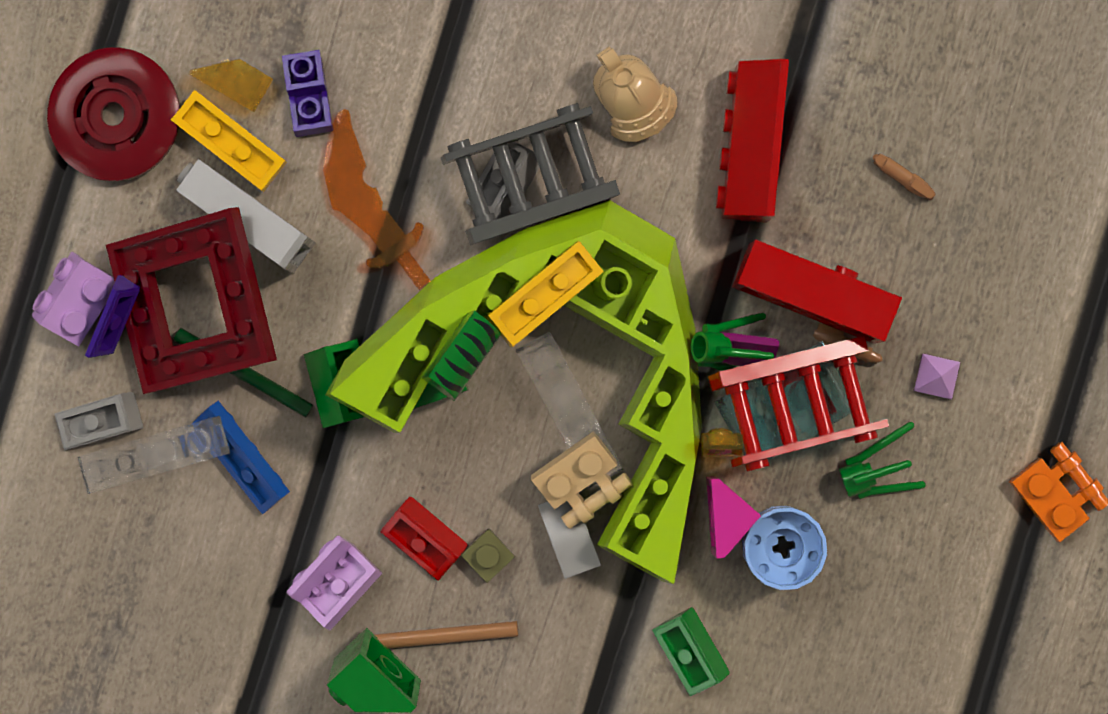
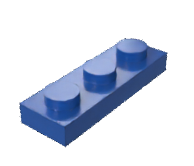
M219 400L209 406L191 424L261 514L271 509L290 492L282 482L281 477L274 472L259 453L255 444L248 439L235 422L233 416L226 411Z

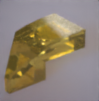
M229 59L220 63L193 68L188 73L190 76L252 112H255L273 81L271 77L241 59Z

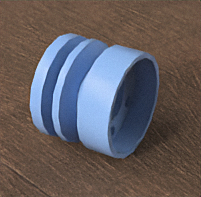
M772 506L759 512L761 517L742 538L743 557L750 571L765 585L779 590L798 589L812 582L821 572L827 557L826 537L819 523L806 512L790 506ZM783 536L786 541L793 542V546L787 549L788 555L782 557L779 551H773L772 546L778 544L777 537Z

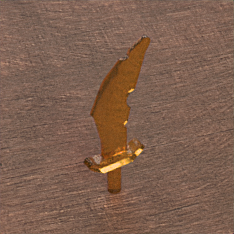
M342 109L337 113L333 123L334 137L333 140L327 142L323 167L332 209L344 214L367 233L382 251L376 258L366 260V265L369 268L388 267L395 261H398L418 290H421L431 280L409 251L418 245L423 235L424 225L417 222L414 229L405 235L389 212L382 210L383 202L377 188H372L363 180V172L367 165L352 127L350 113L348 110Z

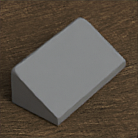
M512 142L508 144L525 194L539 170V165L532 150ZM493 153L479 178V182L490 214L494 213L497 220L511 215L509 207H512L495 154ZM468 198L466 203L471 206L470 200Z

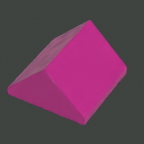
M710 476L706 477L711 554L716 558H725L761 515L720 479Z

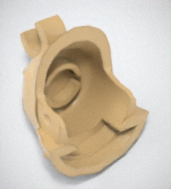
M607 47L596 55L602 66L594 76L593 85L599 100L612 117L610 119L612 123L610 127L611 135L625 142H638L658 134L674 117L677 108L675 91L671 87L667 88L664 83L660 84L654 73L641 59L627 54L618 56L613 48Z

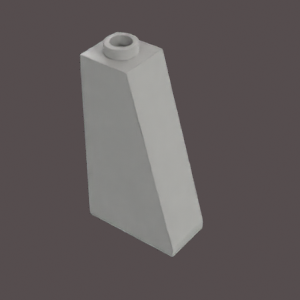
M199 159L194 165L189 163L177 179L180 185L176 191L208 214L239 207L248 243L293 274L316 244L312 239Z

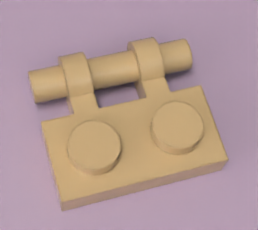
M594 431L531 475V481L554 510L566 501L571 505L573 509L561 516L569 529L581 521L586 523L594 518L595 511L608 502L614 504L623 497L622 493L633 486L626 473L621 474L614 480L607 474L617 466V461ZM596 481L601 489L584 500L579 492Z

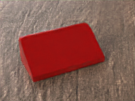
M409 497L380 531L437 581L442 578L468 547V544L413 497Z

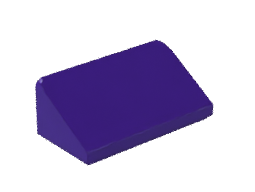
M118 275L92 336L85 354L88 358L114 353L138 296L140 287L122 275Z

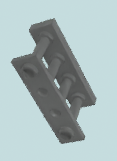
M575 103L556 110L558 114L556 118L471 145L469 139H465L447 146L449 153L441 157L442 164L457 162L476 218L472 220L474 227L465 231L470 246L620 195L616 180L605 183L603 176H598L580 120L593 114L591 106L580 109L579 104ZM563 125L566 126L584 179V183H581L583 191L572 195L568 194L567 188H562L544 134L545 131ZM527 137L530 138L548 195H545L547 203L536 207L532 206L531 201H526L508 147L509 143ZM490 149L494 151L512 207H509L511 215L497 220L494 213L490 214L471 158L472 155Z

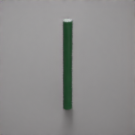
M180 328L173 341L181 345L199 340L200 338ZM250 367L229 372L231 375L305 418L313 408L312 403Z

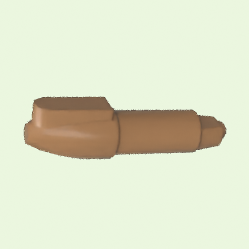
M881 153L873 156V163L881 171L905 186V189L925 199L932 200L934 198V190L920 176L911 173L893 159Z
M819 323L818 328L813 333V337L824 346L849 340V338L843 335V331ZM868 347L867 352L856 356L860 360L874 364L882 361V356L872 351L873 348Z

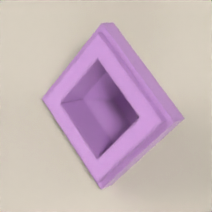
M922 354L914 391L952 399L960 362Z

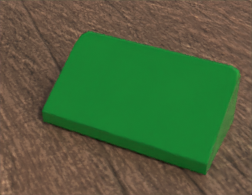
M693 607L686 609L652 629L690 697L719 684L729 675L730 671Z

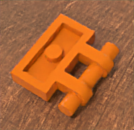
M1059 442L1050 450L1058 460L1054 466L1049 468L1042 458H1038L1009 481L1056 542L1063 541L1090 519L1080 507L1085 502L1090 500L1098 511L1108 506V498L1102 492L1104 487L1097 478L1092 480L1081 466V458L1075 451L1070 452L1063 442ZM1067 473L1080 488L1073 495L1068 492L1059 480Z

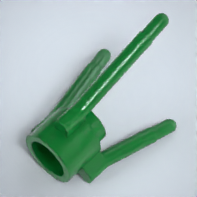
M762 312L719 324H704L702 331L697 332L691 341V354L697 365L723 371L736 368V366L722 362L729 357L765 360L774 358L772 352L732 348L730 339L720 333L764 320L766 314Z
M908 422L901 428L893 431L860 454L845 459L847 466L839 468V472L849 498L858 495L859 499L871 495L925 488L926 484L924 481L873 486L877 484V478L911 467L912 462L910 460L872 470L869 462L862 464L863 461L914 428L913 422Z

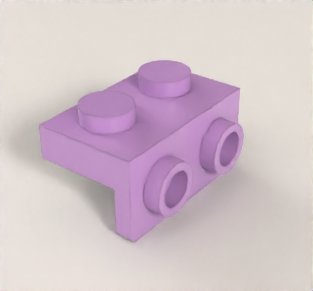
M71 252L68 258L61 259L53 273L54 280L47 291L43 290L35 299L32 317L41 326L79 347L106 305L115 281L113 276L87 262L78 254Z
M336 536L320 549L319 556L307 569L302 570L296 575L293 585L287 590V594L292 599L300 602L324 628L331 631L380 577L382 572L354 544L341 536Z

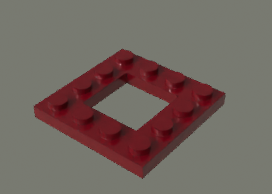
M239 207L224 209L106 245L114 281L118 275H122L140 287L126 322V328L143 394L277 360ZM208 257L227 332L173 346L155 272Z

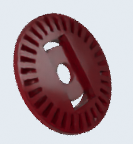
M110 47L84 54L62 72L49 98L47 122L53 144L58 153L71 167L97 180L125 181L139 177L152 170L168 154L179 129V126L171 121V119L180 109V104L175 86L170 77L155 61L131 49ZM93 84L94 89L88 93L82 104L81 117L77 118V110L88 87ZM110 103H118L124 109L123 120L115 126L107 125L102 116L104 108ZM149 111L144 132L136 142L132 143L131 139L137 135L142 127L144 112Z

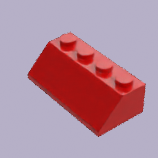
M789 59L739 61L735 71L728 72L726 94H733L732 110L725 109L723 132L729 133L728 148H721L719 170L726 171L725 185H718L716 194V209H722V219L767 223L775 216Z

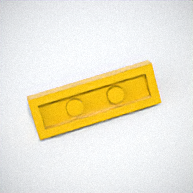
M196 90L191 93L171 119V121L262 192L267 189L287 163Z
M577 241L485 317L497 328L510 347H514L604 271L581 242Z

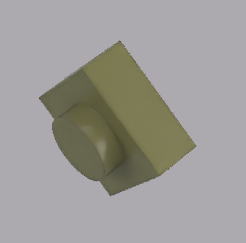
M490 528L461 554L486 583L515 558V555Z

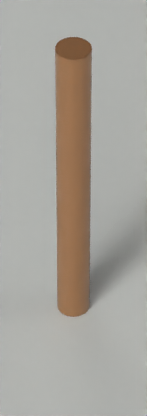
M517 621L374 635L385 647L390 649L517 637L518 625Z

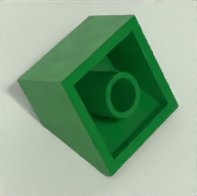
M366 628L334 658L327 686L329 687L330 695L337 703L342 706L347 704L354 712L411 713L417 707L421 679Z

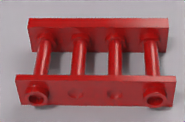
M865 336L719 371L708 376L712 392L725 389L726 395L731 396L746 455L731 459L732 467L745 464L746 471L748 472L770 466L768 458L849 437H854L855 444L878 438L876 430L889 427L888 420L870 423L854 366L857 363L856 356L868 351ZM833 362L834 367L840 370L855 426L854 428L838 432L833 430L818 374L822 371L820 365ZM797 371L799 377L804 379L819 437L799 442L782 384L785 381L784 374ZM761 380L762 385L768 388L783 446L764 451L760 447L746 390H749L748 383Z

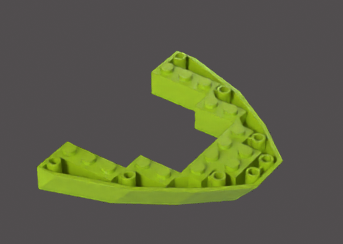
M611 200L526 228L436 276L344 360L325 395L393 433H400L428 383L422 379V376L466 314L475 310L487 319L485 316L575 242L580 241L604 272L564 304V306L654 357L618 425L651 444L631 479L633 486L628 488L623 494L597 545L663 582L675 583L702 422L698 365L691 354V341L696 334L676 239Z

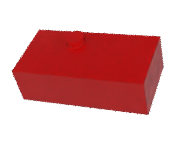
M756 239L748 245L732 288L855 337L865 336V340L873 344L886 341L902 300L900 296L857 280L859 273L837 265L834 271Z

